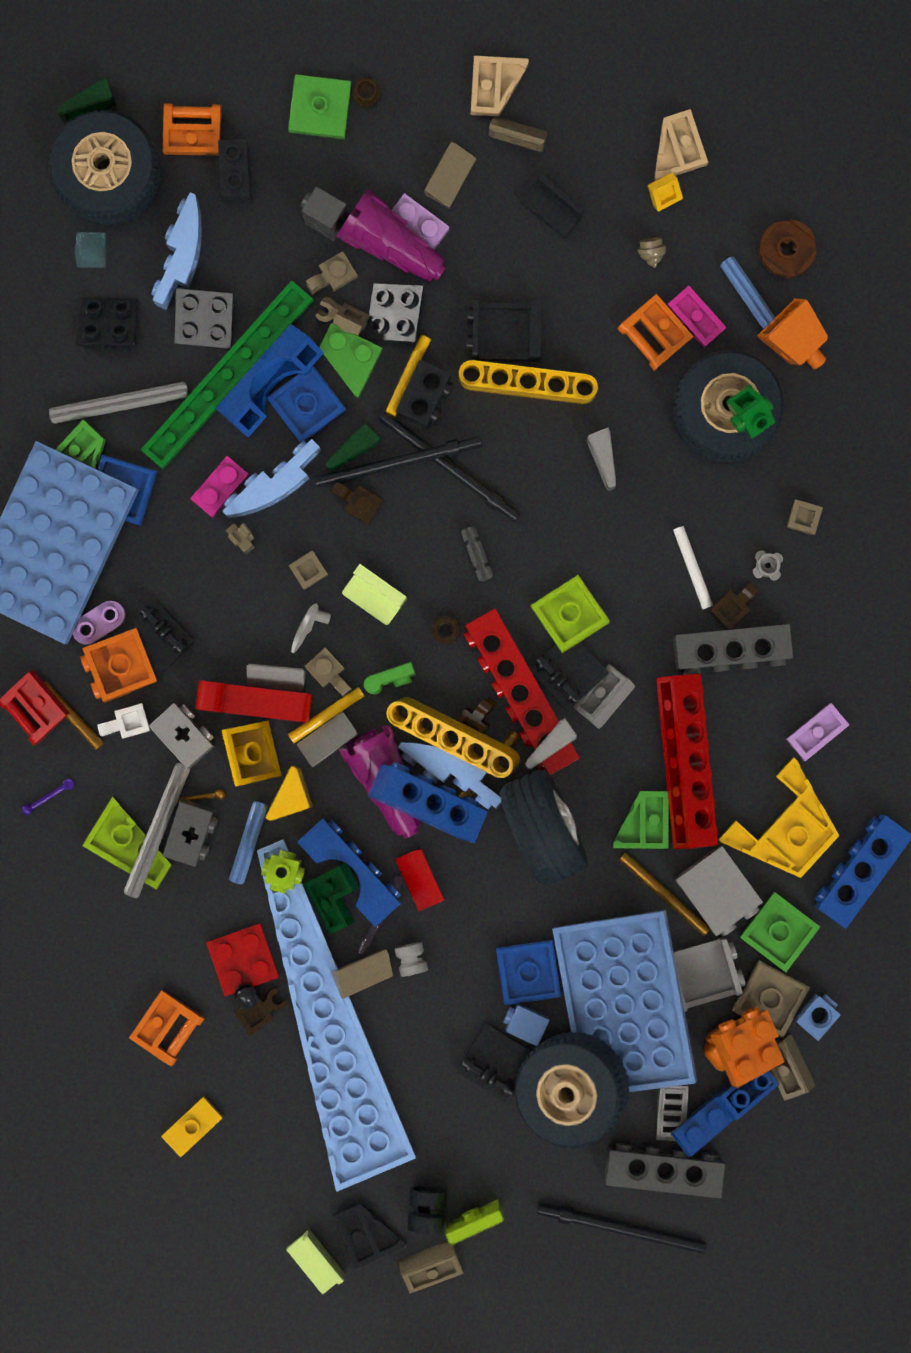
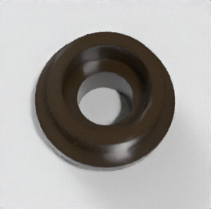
M447 615L435 619L431 627L432 636L437 642L442 644H449L455 641L460 631L458 622L453 617ZM442 625L450 626L451 632L448 635L441 634L440 627Z

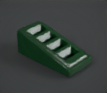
M105 77L57 107L56 110L61 120L67 122L73 120L76 116L79 117L80 114H87L89 111H100L115 107L116 102L111 86Z
M362 424L329 458L325 464L327 469L330 471L338 469L377 446L381 442V438L366 424Z

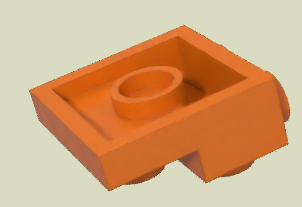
M137 628L82 648L85 654L80 657L86 673L92 672L95 682L90 683L96 699L102 698L104 703L157 682Z
M758 1007L747 1009L742 1013L743 1017L736 1021L732 1019L721 1023L718 1026L719 1030L710 1034L732 1087L738 1088L784 1063V1059L775 1041V1038L779 1037L768 1010L758 1009Z

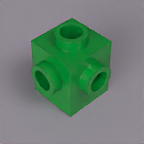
M751 385L726 401L733 415L730 418L731 423L739 433L744 431L751 439L775 423L771 413L774 409L771 402L765 395L761 396Z

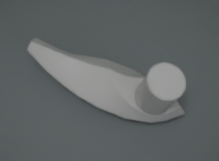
M316 603L307 610L298 627L291 652L295 653L301 646L306 635L312 630L314 621L328 624L331 613L318 610V605Z

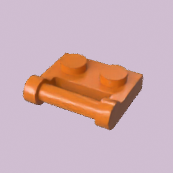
M164 103V155L219 156L218 140H221L222 121L221 104H212V107L174 106L173 103ZM174 118H212L211 124H173Z
M657 294L617 328L622 335L626 334L651 362L649 366L654 371L694 337ZM640 321L665 349L660 355L634 327L637 322Z
M161 990L129 1039L164 1063L173 1066L177 1060L176 1055L197 1025L200 1026L205 1018L165 990ZM181 1014L187 1018L186 1022L167 1050L159 1046Z

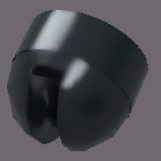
M244 983L239 985L234 993L235 1000L242 1009H249L255 1006L260 999L259 993L251 984Z

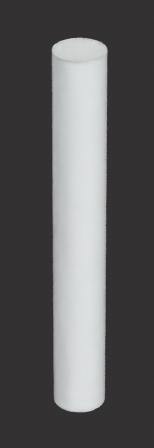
M681 526L673 529L702 609L713 606L685 528Z

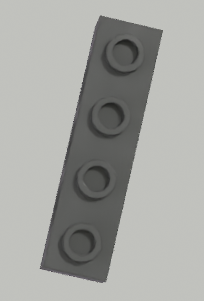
M790 624L673 636L676 670H683L684 675L700 674L701 668L712 667V672L729 671V665L740 664L741 670L758 668V662L768 661L769 667L786 665V660L793 659ZM757 640H764L768 644V652L765 655L756 653L754 645ZM734 642L740 647V654L737 658H731L727 655L726 646L728 643ZM701 645L710 647L712 651V656L708 661H703L698 657L697 651Z
M616 1142L615 1146H608L605 1183L608 1186L712 1198L722 1197L725 1163L722 1159L718 1158V1154L701 1152V1156H687L682 1149H673L672 1153L661 1152V1148L656 1146H644V1150L632 1149V1144ZM632 1160H642L644 1162L643 1169L639 1172L630 1171L628 1167ZM670 1163L672 1171L668 1175L662 1176L657 1173L660 1164ZM691 1166L701 1168L700 1175L695 1179L686 1177V1171Z

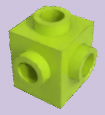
M280 850L279 854H272L270 859L265 858L261 875L266 876L264 883L271 884L270 890L286 893L287 889L293 890L296 884L301 885L305 868L300 867L302 860L295 859V853ZM279 867H284L287 870L286 877L280 878L276 872Z

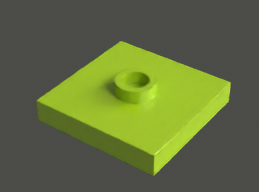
M579 575L531 605V609L561 653H564L610 623V620Z
M495 1200L480 1208L470 1209L463 1213L462 1216L447 1222L446 1236L449 1243L455 1244L503 1222V1209L499 1200Z

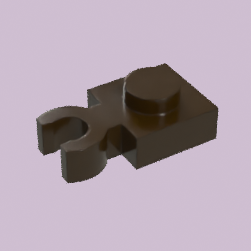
M276 987L271 988L266 993L265 999L263 1001L259 999L255 1006L249 1009L239 1007L233 1011L249 1036L273 1020L269 1013L270 1011L281 1010L287 1005L286 1000H282L278 1004L272 1002L273 995L279 992Z

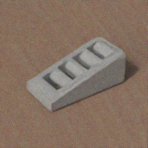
M609 427L590 434L586 442L606 490L610 491L616 486L611 434Z
M565 718L556 725L527 759L525 765L528 769L533 768L576 739L577 735Z
M688 1084L658 1088L656 1140L676 1141L671 1132H663V1126L678 1127L687 1119ZM665 1093L680 1094V1099L665 1098ZM665 1104L680 1105V1110H667L664 1107ZM664 1115L679 1116V1121H664Z

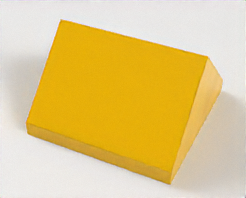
M269 721L222 730L235 787L282 776Z
M291 766L266 819L271 821L313 807L301 768Z

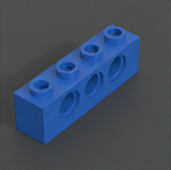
M393 762L392 766L381 764L368 797L462 841L476 842L488 811L479 808L480 803L466 796L460 799L455 796L457 791L444 785L437 788L432 785L433 780L424 775L417 774L414 777L408 774L409 768L395 762ZM407 784L409 790L407 795L404 797L403 787ZM431 795L432 803L430 807H427V798ZM455 807V815L451 819L450 811Z
M880 815L879 818L875 816L871 819L865 828L868 833L862 841L858 839L848 851L851 856L845 864L841 862L835 868L831 875L834 879L828 888L823 886L815 896L817 903L814 907L845 929L911 840V833L886 815ZM880 838L884 842V850L876 855L873 853L871 846L874 840ZM859 862H864L868 867L867 874L864 877L858 878L855 874V866ZM848 885L851 889V895L847 900L841 901L838 897V890L841 886Z

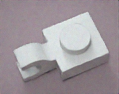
M142 703L114 711L116 720L97 725L100 736L120 731L122 739L150 731Z

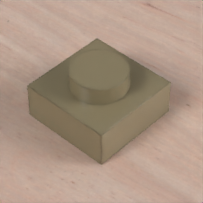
M795 499L786 528L814 536L823 507Z
M313 550L289 565L304 590L328 576Z

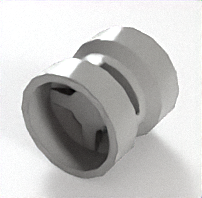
M422 942L395 948L396 957L401 959V966L399 967L401 977L428 971L427 961L421 957L424 951Z

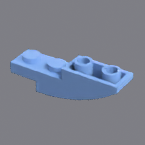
M191 192L187 199L183 198L177 209L179 217L175 225L171 224L166 232V244L174 254L168 255L163 270L166 272L161 281H156L151 293L154 296L153 301L156 306L167 310L178 285L189 289L199 260L202 236L201 213L197 197Z
M312 439L308 443L305 441L301 442L292 452L295 456L288 463L282 461L273 470L272 473L275 476L272 479L263 471L259 475L254 473L244 483L246 488L239 495L234 493L225 501L224 505L226 508L223 510V513L228 518L244 516L258 512L286 498L309 479L302 469L321 452L320 447Z
M401 743L398 746L403 751L401 757L412 766L418 762L425 768L423 774L432 779L434 783H437L439 779L446 783L450 776L453 775L455 779L452 782L465 792L470 788L477 793L478 796L475 800L485 808L489 809L493 806L498 809L501 805L500 796L482 783L488 775L487 772L434 746L418 743Z

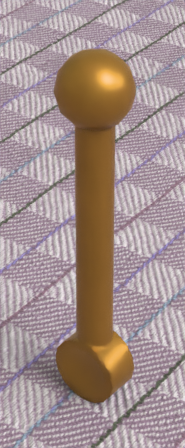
M217 789L213 793L180 797L177 804L183 799L198 801L216 798L222 800L225 798L226 793L223 789Z

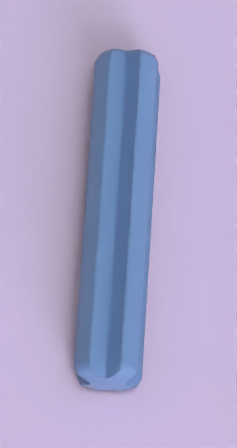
M733 256L727 258L721 263L722 270L764 329L775 316Z
M258 801L252 803L229 880L233 883L243 884L245 882L268 809V805Z

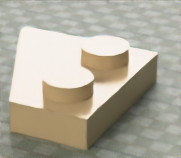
M474 56L471 115L500 116L528 67V59Z
M691 109L664 117L654 177L655 181L671 172L676 176L707 166L708 160Z

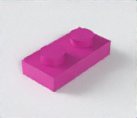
M690 286L686 287L667 304L668 308L703 348L709 345L727 328Z
M226 456L190 499L214 518L224 506L225 501L238 490L250 475Z

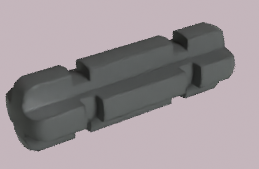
M471 526L463 529L461 535L464 542H467L466 548L472 564L477 568L475 572L478 580L482 582L491 579L493 573L491 567L487 565L488 559L481 541L477 539L479 536L476 528Z

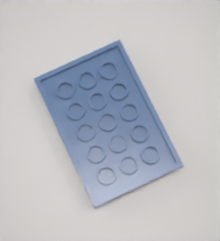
M35 441L0 517V613L63 644H68L139 489Z
M666 910L552 928L571 1032L590 1034L594 1038H599L600 1041L603 1040L612 1050L614 1049L615 1054L620 1057V1061L623 1062V1067L627 1071L629 1092L696 1083V1070Z

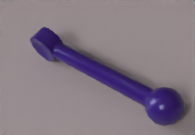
M68 778L65 779L63 785L32 804L22 806V813L30 815L33 809L65 789L70 790L74 788V781Z

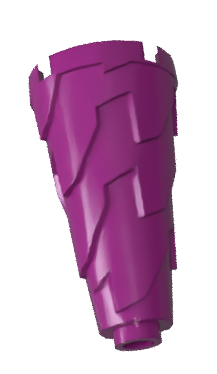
M368 188L336 236L356 249L361 248L382 261L384 259L404 272H411L429 282L432 278L437 281L446 268L442 264L444 258L428 245V241L407 226L408 222L390 209L382 198Z
M390 725L382 726L384 732L378 734L377 729L371 730L346 743L347 748L340 747L339 749L344 762L348 763L354 776L364 786L368 794L381 764L392 766L393 762L403 765L400 751L394 739L395 735ZM407 784L403 787L404 797L407 795L409 790ZM371 798L380 809L391 830L396 832L397 836L402 835L405 839L419 832L417 828L421 824L419 820Z

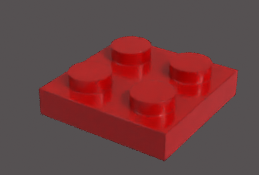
M261 923L206 942L225 997L234 994L236 988L241 984H251L254 987L280 977Z

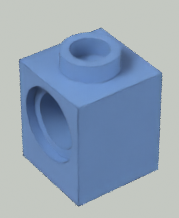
M814 993L798 1011L793 1020L819 1041L841 1014L835 1010L838 1005L830 997L824 994L821 998ZM818 1007L824 1008L825 1017L823 1020L814 1022L811 1016L813 1010Z
M517 1003L515 1009L509 1007L503 1023L507 1024L506 1032L538 1046L549 1023V1017Z

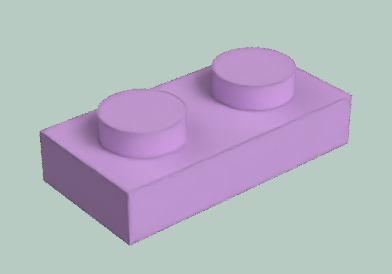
M405 193L392 209L408 222L407 226L426 239L428 245L433 249L437 247L450 230L447 224Z
M829 703L786 738V740L802 760L806 761L847 728L849 724L833 704Z

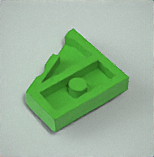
M331 323L319 348L324 352V357L346 383L353 395L359 398L383 349L355 334L344 332L339 326Z
M82 420L55 450L98 469L106 439L86 420Z

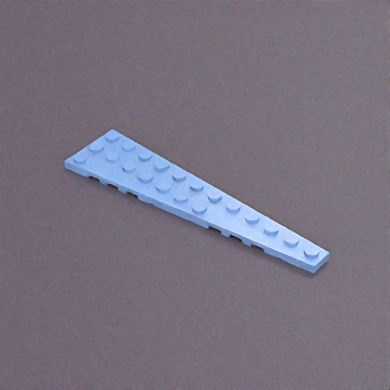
M284 839L257 850L261 870L265 858L270 859L272 854H279L280 850L289 852ZM279 867L276 873L280 878H284L287 875V870L284 867ZM301 882V885L296 884L293 890L287 889L286 893L270 890L271 884L265 883L337 1192L416 1158V1155L351 998L348 996L341 999L331 974L338 967L303 883Z

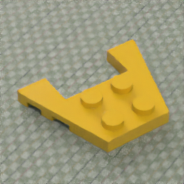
M792 757L775 777L797 796L796 799L758 840L737 821H734L718 840L801 878L839 837V834L824 807L819 802L809 780L805 777L800 764Z

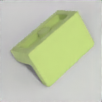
M359 564L353 572L354 576L344 588L342 594L383 624L389 625L407 600V597Z
M310 1229L287 1247L288 1253L322 1295L336 1283L340 1285L344 1281L345 1273Z

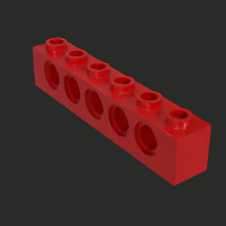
M493 609L465 625L467 632L463 635L471 649L476 646L479 650L481 657L477 658L484 672L490 671L495 682L491 684L498 697L504 696L510 705L505 709L512 722L519 721L524 731L519 734L526 747L533 746L534 750H536L540 745V739L544 735H549L559 723V720L496 609ZM488 636L498 638L500 642L499 649L494 652L487 651L483 645L485 638ZM502 661L511 662L514 666L513 674L508 677L501 676L497 670L498 664ZM521 685L527 689L528 696L525 701L518 702L513 699L511 692L515 686ZM531 710L538 711L542 716L541 723L536 727L529 726L525 719L526 714ZM570 742L537 764L539 770L547 771L551 775L580 758Z
M701 674L656 678L673 849H691L718 845V829L715 820V800L712 790V771L709 760V742L707 740Z

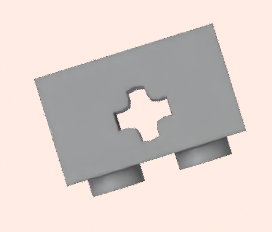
M173 703L149 727L186 769H189L215 747L211 741L214 736L204 725L199 728L192 720L195 715L185 704L180 707L177 703ZM179 728L190 729L188 732L189 740H179L178 737L181 735L178 730Z

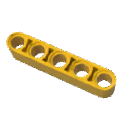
M476 360L464 362L459 369L461 385L465 389L587 404L595 398L598 389L596 379L591 375ZM468 369H475L479 372L480 376L476 381L470 382L464 378V372ZM497 372H502L507 376L508 381L503 385H497L492 381V376ZM524 376H531L535 379L536 385L530 389L524 388L520 383V379ZM553 379H558L564 384V389L560 392H554L550 390L548 383ZM588 383L592 388L591 394L586 396L579 394L576 387L578 384Z
M401 698L390 704L387 708V718L394 726L495 777H506L519 767L520 757L513 748L413 698ZM400 705L406 708L408 712L407 718H403L399 714L398 709ZM424 718H428L433 723L432 731L425 728L423 724ZM450 730L457 734V744L450 741L448 736ZM474 743L482 746L484 750L483 756L475 753ZM500 756L508 759L509 769H505L499 764Z

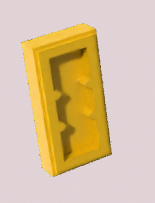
M203 1096L161 1137L181 1158L223 1118V1115Z

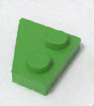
M668 791L638 792L613 842V848L668 849Z

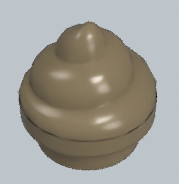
M660 237L640 240L638 254L643 260L647 261L649 266L655 268L666 253V245L663 244Z

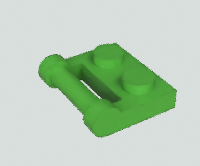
M410 662L367 677L364 681L365 690L375 695L379 694L383 686L394 683L395 687L411 683L410 677L416 675L412 663Z

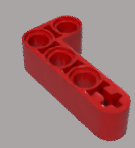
M199 681L196 709L309 723L312 694Z

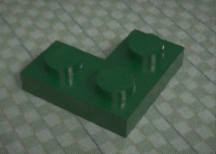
M347 862L303 883L329 934L354 923L342 897L360 887Z

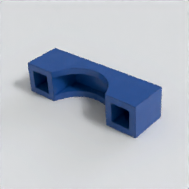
M290 324L215 409L234 427L249 437L267 417L265 404L274 386L290 375L306 374L324 352L309 336Z
M322 818L298 841V844L316 863L327 860H339L347 862L353 868L360 881V895L355 906L374 927L378 926L402 904L398 899L401 893L392 883H389L387 886L379 878L382 874L381 871L371 861L368 864L360 857L363 853L352 840L347 843L340 836L344 831L333 819L328 822Z

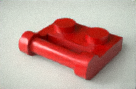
M34 670L29 671L0 698V707L2 709L6 708L28 734V740L33 746L41 742L48 733L70 714ZM16 698L41 726L39 729L14 701Z

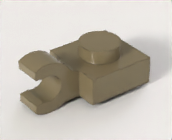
M342 251L320 264L319 269L322 273L306 280V286L311 294H315L328 285L334 292L355 280L357 274Z
M324 297L320 305L325 306L329 312L320 309L315 316L323 322L334 319L333 324L339 326L344 332L356 335L361 333L370 317L369 314L346 303L341 306L328 297Z
M234 523L226 529V532L229 534L228 538L235 546L238 545L246 555L255 548L251 543L254 539L251 534L252 531L245 523L241 524L240 528Z
M326 647L304 666L323 688L331 683L343 697L352 690L339 675L345 668Z

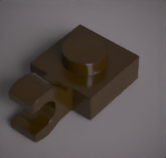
M337 482L331 491L332 494L348 503L344 511L368 525L383 502L381 498L361 486H358L356 491L353 492Z
M752 582L747 584L737 595L729 590L710 611L728 630H731L750 611L745 603L759 590Z
M487 697L480 702L475 711L469 707L466 708L456 721L484 734L490 726L484 719L497 703L490 697ZM450 730V732L458 738L457 734L454 731Z

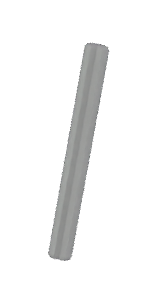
M179 382L52 407L49 409V416L51 422L56 424L183 399L189 396V391L185 382Z
M176 763L124 889V893L130 897L138 898L190 772V768L186 769L182 763Z

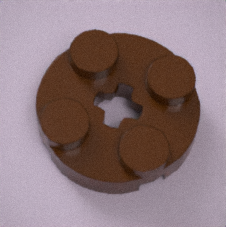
M797 220L773 223L767 228L760 240L758 256L770 273L786 279L794 278L804 273L815 259L816 244L814 234L809 227ZM791 242L794 245L792 250L795 253L793 255H784L780 245L782 243L787 245Z

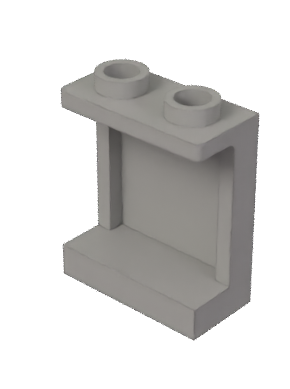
M720 845L673 878L715 936L720 933L722 936L729 934L737 927L735 922L742 917L747 920L754 916L760 910L758 906L763 903L723 846Z
M725 937L673 951L684 1011H688L687 1008L721 998L743 994L741 987L746 986L741 969L736 970L733 959H737L736 949L733 942L728 943Z

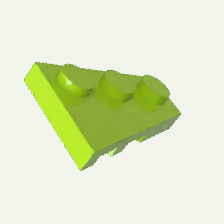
M112 797L82 846L131 874L146 835ZM157 850L144 882L156 890L172 866L159 850Z

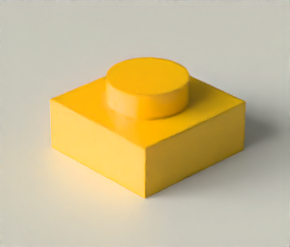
M673 172L647 185L653 206L658 212L683 199L678 179Z

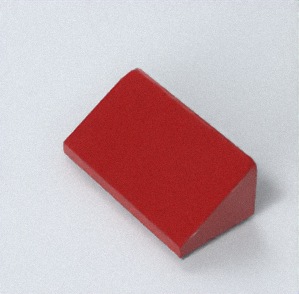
M418 848L395 859L418 911L445 900L422 848Z

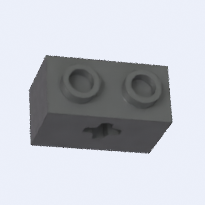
M315 187L312 193L308 192L300 205L303 208L302 215L305 224L335 241L337 234L349 217L344 202L318 187Z
M187 799L181 800L163 857L194 867L200 863V860L205 861L210 845L206 844L208 834H214L218 823V818L214 817L216 809ZM192 827L195 828V834L199 835L193 840L189 839L190 833L186 832Z

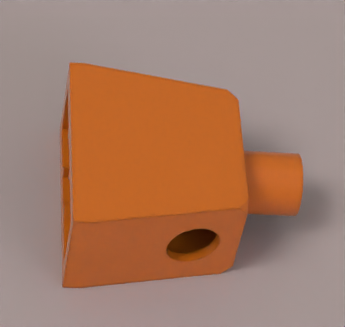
M795 298L757 335L760 340L790 364L800 366L806 361L812 369H817L826 361V357L818 348L827 341L828 335L806 299Z

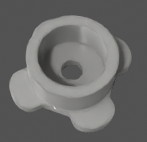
M763 550L758 551L755 554L757 562L756 567L753 569V575L756 578L769 577L772 581L778 580L781 576L779 569L780 563L783 562L782 555L780 553H766ZM769 563L770 568H766L765 564Z

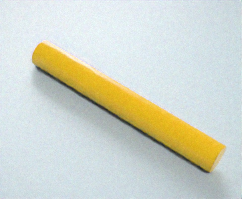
M420 335L385 411L388 414L396 416V409L419 360H422L431 341L430 338Z
M357 687L312 717L309 723L305 722L288 733V736L293 743H296L365 695Z

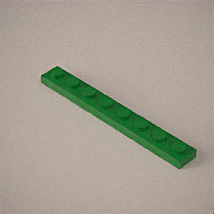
M291 280L142 447L141 451L164 470L216 411L215 408L289 325H293L312 304L313 298Z

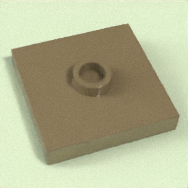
M758 959L745 983L746 986L742 989L743 994L738 996L731 1010L742 1016L745 1010L753 1007L768 1010L778 1035L783 1038L810 987Z

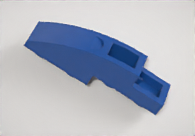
M770 1071L738 1088L732 1087L730 1082L688 1115L689 1118L673 1130L671 1135L685 1154L692 1156L733 1120H738L775 1089L779 1083Z

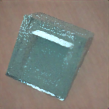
M77 233L75 258L79 268L105 267V233Z

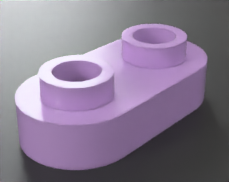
M106 601L80 617L73 632L74 638L79 643L85 645L98 642L124 624L126 620L124 607L115 601ZM108 610L115 612L114 619L108 620L106 618ZM85 625L91 627V633L87 636L82 634V628Z

